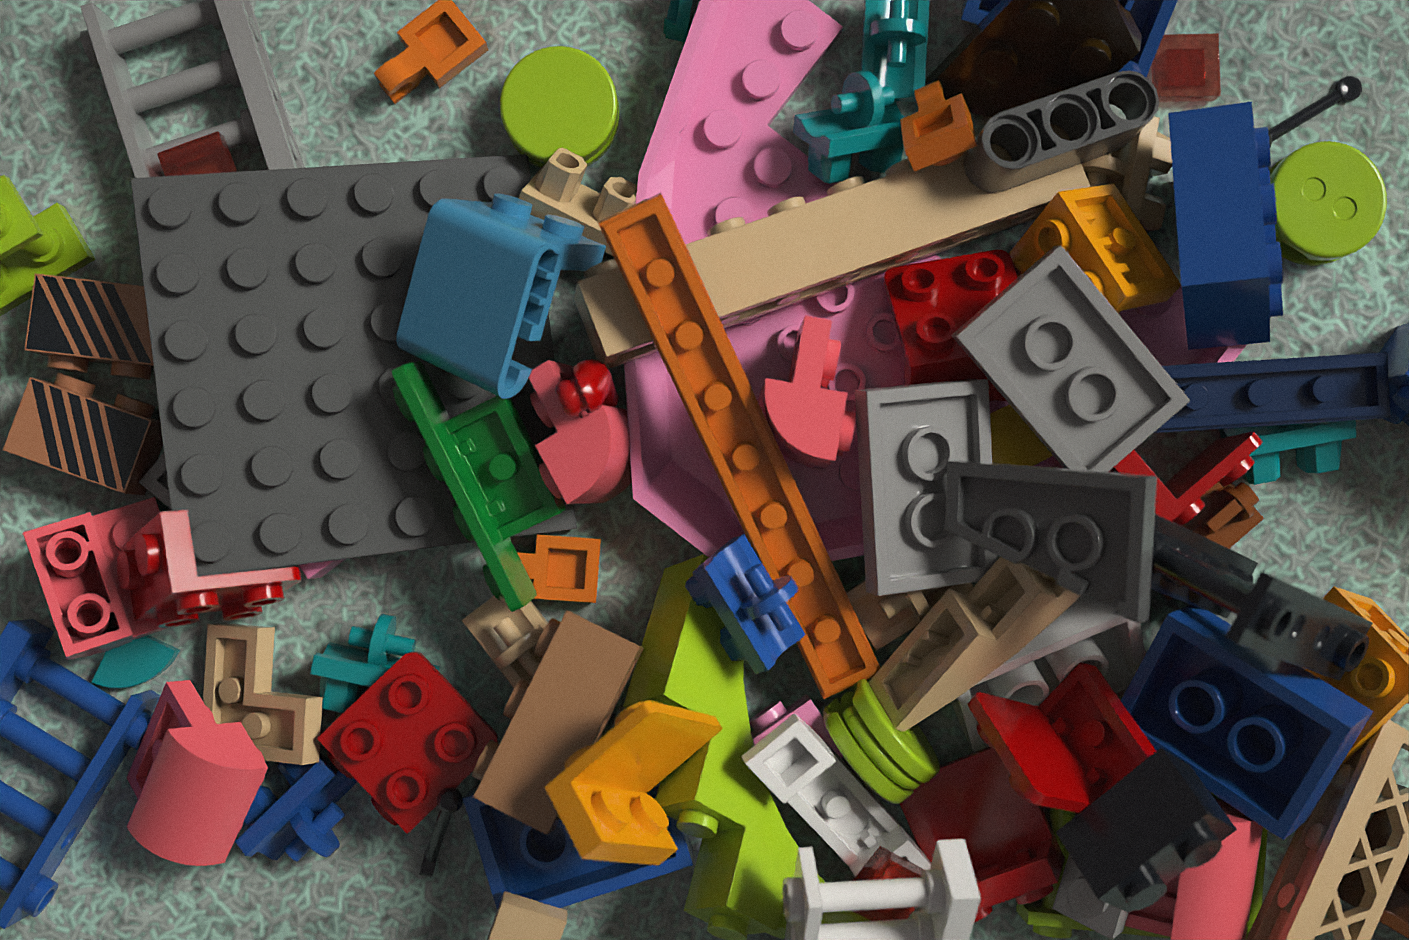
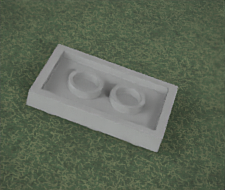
M1061 245L1052 247L951 335L1064 469L1110 471L1190 402V399Z
M965 379L855 390L866 592L882 596L978 582L997 561V555L945 530L944 524L948 461L964 460L992 463L988 379Z

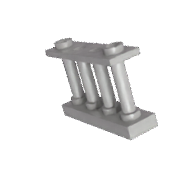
M198 0L115 27L113 20L94 3L80 6L87 30L80 32L81 42L91 64L101 70L135 178L163 176L161 171L251 142L253 147L261 146L268 167L263 170L305 168L250 0ZM213 24L215 29L223 28L229 49L221 51V59L134 87L124 52ZM232 83L234 88L242 87L248 109L240 111L241 118L153 146L143 116L144 111Z

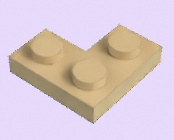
M228 623L207 624L203 702L211 710L216 724L241 722L256 748L263 754L265 761L296 765L319 763L320 742L317 738L321 735L323 697L271 692L275 627Z

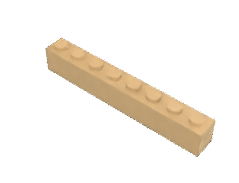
M1050 124L1057 136L1070 141L1064 129L1058 125ZM990 144L992 151L997 157L1004 161L1012 162L1011 155L1005 148L1000 145ZM965 152L960 158L943 166L930 165L915 172L909 159H905L889 167L885 171V177L865 183L862 176L852 177L829 188L826 192L828 196L809 203H805L802 196L784 200L767 211L768 217L747 224L743 217H735L720 222L707 231L708 237L688 243L686 247L722 325L726 328L886 272L890 268L903 266L1031 221L1041 214L1057 192L1091 186L1082 165L1079 164L1005 191L991 193L973 185L965 174L963 165ZM615 259L601 262L587 269L584 272L585 279L577 282L574 300L597 360L610 369L658 352Z

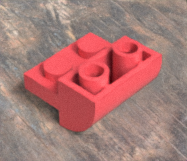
M805 315L796 334L788 382L765 378L759 394V405L782 454L802 465L825 469L836 461V456L842 457L844 452H849L856 412L845 410L846 392L824 389L828 388L830 380H834L841 341L829 339L832 320Z
M548 360L534 368L529 376V380L535 389V392L530 394V400L537 415L547 427L552 428L555 426L557 433L535 445L544 461L539 465L541 477L550 492L558 499L563 497L566 504L605 503L623 492L632 483L627 409L602 405L600 409L592 413L589 409H586L574 417L565 415L555 388L560 381L570 380L575 377L573 372L574 366Z
M155 497L91 516V513L88 512L23 532L66 659H78L102 653L132 642V640L167 629L158 627L157 618L134 620L130 590H123L118 576V555L120 551L124 550V544L160 512Z
M191 680L166 682L127 775V780L138 799L127 824V829L143 847L161 858L184 865L209 866L225 863L234 841L242 829L243 822L256 793L264 781L268 766L265 763L263 754L256 748L241 722L216 724L211 710L204 704Z
M1215 799L1237 830L1221 842L1222 848L1213 859L1201 866L1187 868L1167 883L1165 894L1156 903L1141 910L1131 911L1128 914L1125 926L1171 937L1170 940H1246L1263 827L1225 801Z

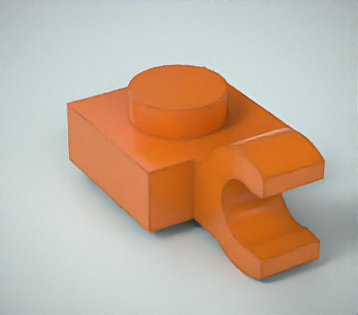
M438 0L397 32L400 41L406 49L380 66L374 72V75L379 80V86L396 104L414 90L427 74L441 88L488 51L487 43L452 0Z
M939 80L914 90L918 112L900 119L904 151L914 172L930 165L943 166L960 158L966 150L977 146L972 117L962 93L945 100Z
M537 534L535 553L517 552L529 578L533 579V586L537 593V596L533 599L596 603L601 539Z

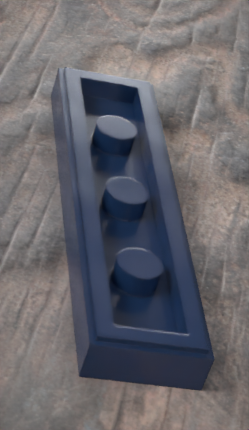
M1387 352L1162 366L1190 399V402L1154 433L1390 418Z

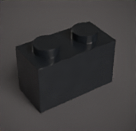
M1160 748L1057 830L1056 834L1097 899L1130 913L1133 910H1141L1156 903L1167 890L1166 884L1187 868L1201 866L1213 859L1222 848L1221 842L1237 829L1193 768L1170 752Z

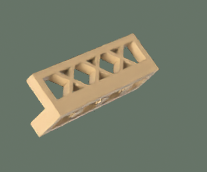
M1389 720L1337 770L1308 820L1297 828L1246 940H1314L1316 936L1332 931L1334 940H1371L1409 855V787L1398 790L1392 770L1400 749L1403 748L1409 752V731ZM1386 809L1393 831L1386 846L1371 851L1364 828L1371 813ZM1359 869L1365 888L1364 896L1358 907L1343 912L1337 888L1344 874Z

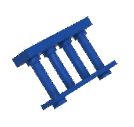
M35 619L9 621L0 635V736L76 781L78 784L59 815L0 780V812L44 838L25 871L0 856V889L10 895L0 910V927L3 929L29 915L34 918L37 917L49 904L59 885L51 879L130 748L139 749L153 715L152 712L161 696L152 690L131 695L128 702L124 704L50 659L51 651L45 648L54 631ZM33 680L112 727L93 759H90L16 714L17 706L11 702L23 682L26 684L31 683Z

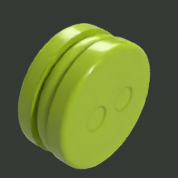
M552 46L541 48L528 54L511 69L501 90L500 115L508 137L520 155L525 154L528 156L529 163L538 168H542L558 148H565L581 156L588 167L607 152L616 137L620 112L614 83L607 70L599 61L579 49L566 46Z
M1315 142L1295 150L1269 169L1270 184L1274 183L1276 199V242H1280L1281 257L1288 261L1308 266L1328 264L1360 250L1379 231L1387 209L1386 187L1376 165L1358 149L1339 142Z
M871 678L868 680L861 679L851 687L853 691L844 693L841 698H835L824 708V723L835 745L860 778L886 801L900 804L911 796L913 790L918 788L921 783H927L939 773V760L930 742L917 724L905 732L894 728L868 683Z

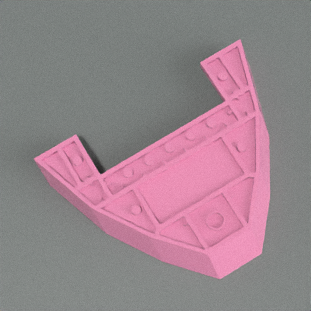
M700 0L638 174L636 204L662 192L685 244L708 237L707 231L725 220L743 217L747 224L768 217L767 211L784 200L802 196L805 203H809L828 196L827 190L839 182L825 183L809 172L808 156L770 128L769 125L842 33L843 26L809 0ZM934 254L905 265L938 260L942 258ZM886 272L724 328L758 403L765 378L788 382L796 334L805 315L832 320L829 339L841 341L834 380H830L828 388L824 389L846 392L845 410L856 412L855 390L904 385L905 354L884 287V275ZM1181 287L1166 302L1123 310L1118 313L1161 366L1234 362L1247 345L1188 350ZM655 352L624 363L633 499L707 557H710L730 539L742 534L745 535L667 368L659 352ZM989 401L990 414L1009 405L1007 401ZM855 419L849 452H844L842 457L836 456V461L825 469L802 465L782 454L831 561L864 555L857 422ZM1054 456L1034 465L1038 467L1063 468Z

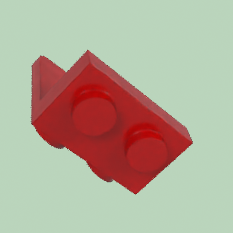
M996 249L903 265L886 271L884 287L905 354L904 385L965 379H988L951 335L1018 278L1009 253ZM988 380L989 401H1006Z
M1254 431L1217 439L1165 484L1157 477L1155 513L1183 526L1205 507V503L1200 497L1217 482L1223 487L1233 483L1254 465L1255 461L1251 458L1250 454L1263 441ZM1135 450L1108 471L1112 473L1156 476Z
M188 510L159 512L124 544V550L120 551L118 555L119 581L123 590H130L134 620L157 618L159 628L189 625L199 621L198 614L222 611L223 620H239L254 617L263 613L262 606L283 601L285 599L284 592L302 581L299 567L198 576Z
M416 651L403 655L317 738L327 749L326 754L331 763L343 775L350 779H355L370 794L371 802L378 813L392 825H399L406 834L437 806V796L441 790L447 787L456 788L474 771L478 759L490 740L499 743L497 732L425 656Z
M1082 662L1073 669L1039 706L982 692H977L968 701V707L978 722L976 725L977 732L983 741L997 752L1010 773L1008 779L1011 787L1024 801L1034 806H1044L1080 813L1156 752L1153 745L1098 668Z
M991 747L940 765V771L934 778L927 783H921L918 788L913 790L911 796L900 803L919 848L931 863L937 840L965 839L981 897L974 923L988 916L993 911L992 906L1015 898L1017 904L1023 905L1035 902L1050 894L1054 890L1053 884L1058 883L1065 859L1042 807L1031 805L1018 796L1009 783L1008 777L1010 773L997 752Z

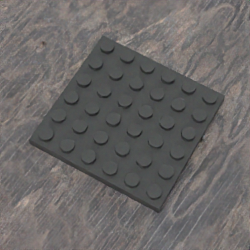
M521 154L131 178L171 511L188 510L198 576L257 571L475 542V540H467L461 533L453 514V507L456 505V502L446 482L438 481L431 473L425 461L423 447L427 444L416 422L408 421L401 413L395 401L393 387L397 384L391 371L403 364L421 361L450 419L497 396L401 350L397 345L396 336L427 217L433 205L441 199L492 203L496 193L519 198L521 191L531 180L528 156ZM549 313L541 340L527 341L517 336L511 360L532 370L548 360L555 361ZM528 378L524 387L511 399L534 445L557 433L555 426L552 428L547 427L537 415L530 400V394L535 392V389ZM562 497L561 500L566 508L563 512L512 537L577 529L574 504H566Z

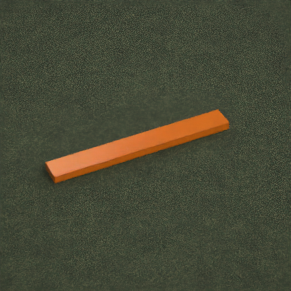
M662 192L598 221L603 236L749 543L772 580L790 575L798 586V591L786 603L805 632V635L796 643L822 698L826 699L854 686L861 679L868 680L872 678L881 667Z

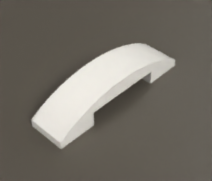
M795 713L741 756L745 764L783 804L788 802L849 866L857 881L919 878L923 870H930L932 864L895 818L834 750ZM903 908L885 909V911L893 917Z

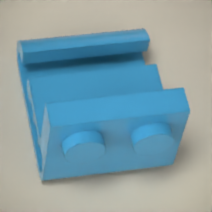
M496 193L492 203L441 199L433 205L427 217L397 331V345L401 350L503 399L511 398L524 387L532 371L531 368L511 360L517 336L527 341L541 340L560 270L586 271L602 262L606 246L582 236L584 230L582 224L567 218L548 214L545 215L544 220L530 214L533 206L531 203L509 195Z

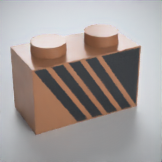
M35 273L24 350L47 356V368L87 373L89 362L112 364L110 373L112 376L150 380L154 364L144 286Z
M57 372L54 383L30 377L3 451L124 494L145 495L147 489L139 481L158 460L163 446L161 422L152 418L156 406L119 393L114 404L92 397L96 387L95 384Z

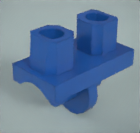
M744 534L730 539L692 572L693 576L686 581L685 587L696 605L705 608L713 606L725 626L720 630V643L731 661L747 660L755 674L768 671L775 665L776 659L786 649L805 635V632L786 603L798 591V586L792 576L787 575L772 580Z
M321 753L319 763L296 765L279 762L277 768L292 787L277 799L270 788L260 786L243 822L242 828L245 832L235 843L244 855L252 857L256 852H259L271 860H278L286 852L291 859L298 862L310 849L323 857H330L340 845L332 828L345 816L342 809L336 803L357 781L343 775Z

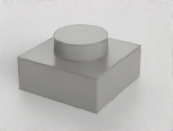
M1069 854L1052 909L1113 940L1123 932L1129 913L1098 900Z

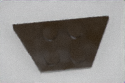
M1001 0L925 79V85L939 80L945 100L962 93L969 112L993 117L1000 112L1120 71L1139 53L1142 35L1130 11L1123 8L1119 0Z

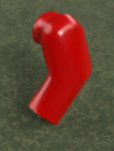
M586 359L577 363L573 368L575 377L570 380L560 381L555 388L565 415L572 417L579 415L586 409H589L592 413L600 409L602 405L616 407L619 400L610 371L606 365L595 359Z

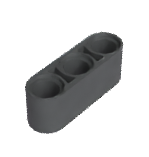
M1128 70L1116 72L1000 112L990 118L977 135V146L965 152L963 161L965 174L971 183L979 189L991 193L1001 192L1118 151L1126 146L1152 120L1158 111L1159 98L1157 90L1152 82L1141 73ZM1110 105L1121 109L1126 119H1122L1114 114ZM1050 124L1058 125L1064 129L1070 141L1057 136ZM990 144L1000 145L1005 148L1011 155L1012 162L1004 161L997 157L992 151Z

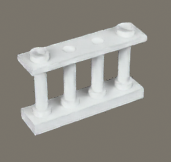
M965 839L937 840L930 870H923L919 878L819 883L812 847L798 848L794 877L784 878L783 907L787 921L784 940H969L981 897ZM921 907L920 911L912 913L911 919L821 924L823 912Z

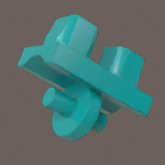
M864 0L860 71L872 72L878 78L882 87L890 86L894 91V101L917 102L914 90L925 86L930 0Z
M854 72L845 79L842 94L834 95L831 98V109L795 115L793 133L809 144L808 171L823 182L830 184L848 179L853 153L860 152L859 163L874 172L885 173L889 167L900 162L904 149L900 119L905 116L900 112L896 102H894L895 95L893 89L890 86L882 87L878 78L872 72Z
M1356 420L1219 429L1221 438L1254 431L1263 441L1250 454L1251 458L1255 461L1254 465L1241 476L1246 482L1253 485L1276 481L1281 477L1279 451L1296 449L1297 467L1305 473L1317 474L1339 470L1342 440L1357 438Z
M381 614L374 630L356 626L351 628L348 644L367 648L369 651L329 642L323 654L316 653L313 656L310 674L321 676L320 697H323V709L344 713L361 696L363 686L371 687L400 659V657L391 656L390 654L403 656L415 650L416 639L395 635L396 616ZM433 665L438 671L440 670V666Z

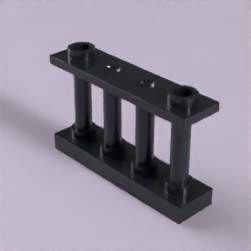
M1155 513L1150 589L1208 610L1224 618H1228L1232 612L1237 616L1225 635L1226 638L1241 646L1340 681L1345 671L1351 672L1362 661L1369 646V637L1366 634L1373 624L1372 622L1263 571L1259 574L1256 582L1253 583L1252 574L1258 565L1257 562Z

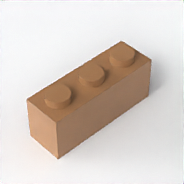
M566 610L561 622L551 618L545 626L534 650V654L541 657L542 660L531 682L520 679L505 706L503 715L512 720L500 744L490 740L474 768L472 777L481 782L473 797L546 835L555 830L560 816L545 786L565 770L564 764L572 754L586 746L594 745L600 739L644 648Z

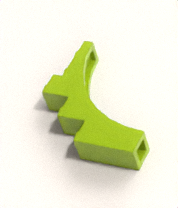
M702 554L664 568L641 645L644 650L634 668L623 706L628 708L633 704L650 700L712 715L717 718L722 730L660 782L655 799L664 809L667 816L677 820L676 827L680 831L690 836L702 838L683 911L707 922V931L713 936L724 940H747L748 934L768 933L774 937L784 939L787 921L783 907L784 878L794 877L799 847L788 832L768 787L745 764L741 757L755 746L750 730L744 688V660L731 661L720 643V630L725 626L713 606L708 608L697 606L685 587L686 581L693 576L692 572L709 558ZM818 875L819 883H826V882ZM855 910L823 912L821 924L866 922L870 920Z

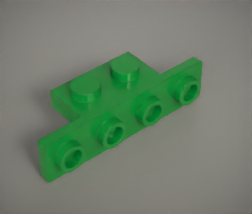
M421 361L403 364L391 371L392 376L397 384L393 387L395 401L404 417L410 422H416L427 444L423 447L425 461L434 477L440 482H446L456 502V505L453 507L455 521L467 540H475L486 562L483 565V575L490 591L496 599L500 601L504 599L511 612L525 607L537 596V593L510 537L560 514L566 508L561 498H556L550 492L541 477L539 465L543 462L512 399H503L495 396L450 419Z

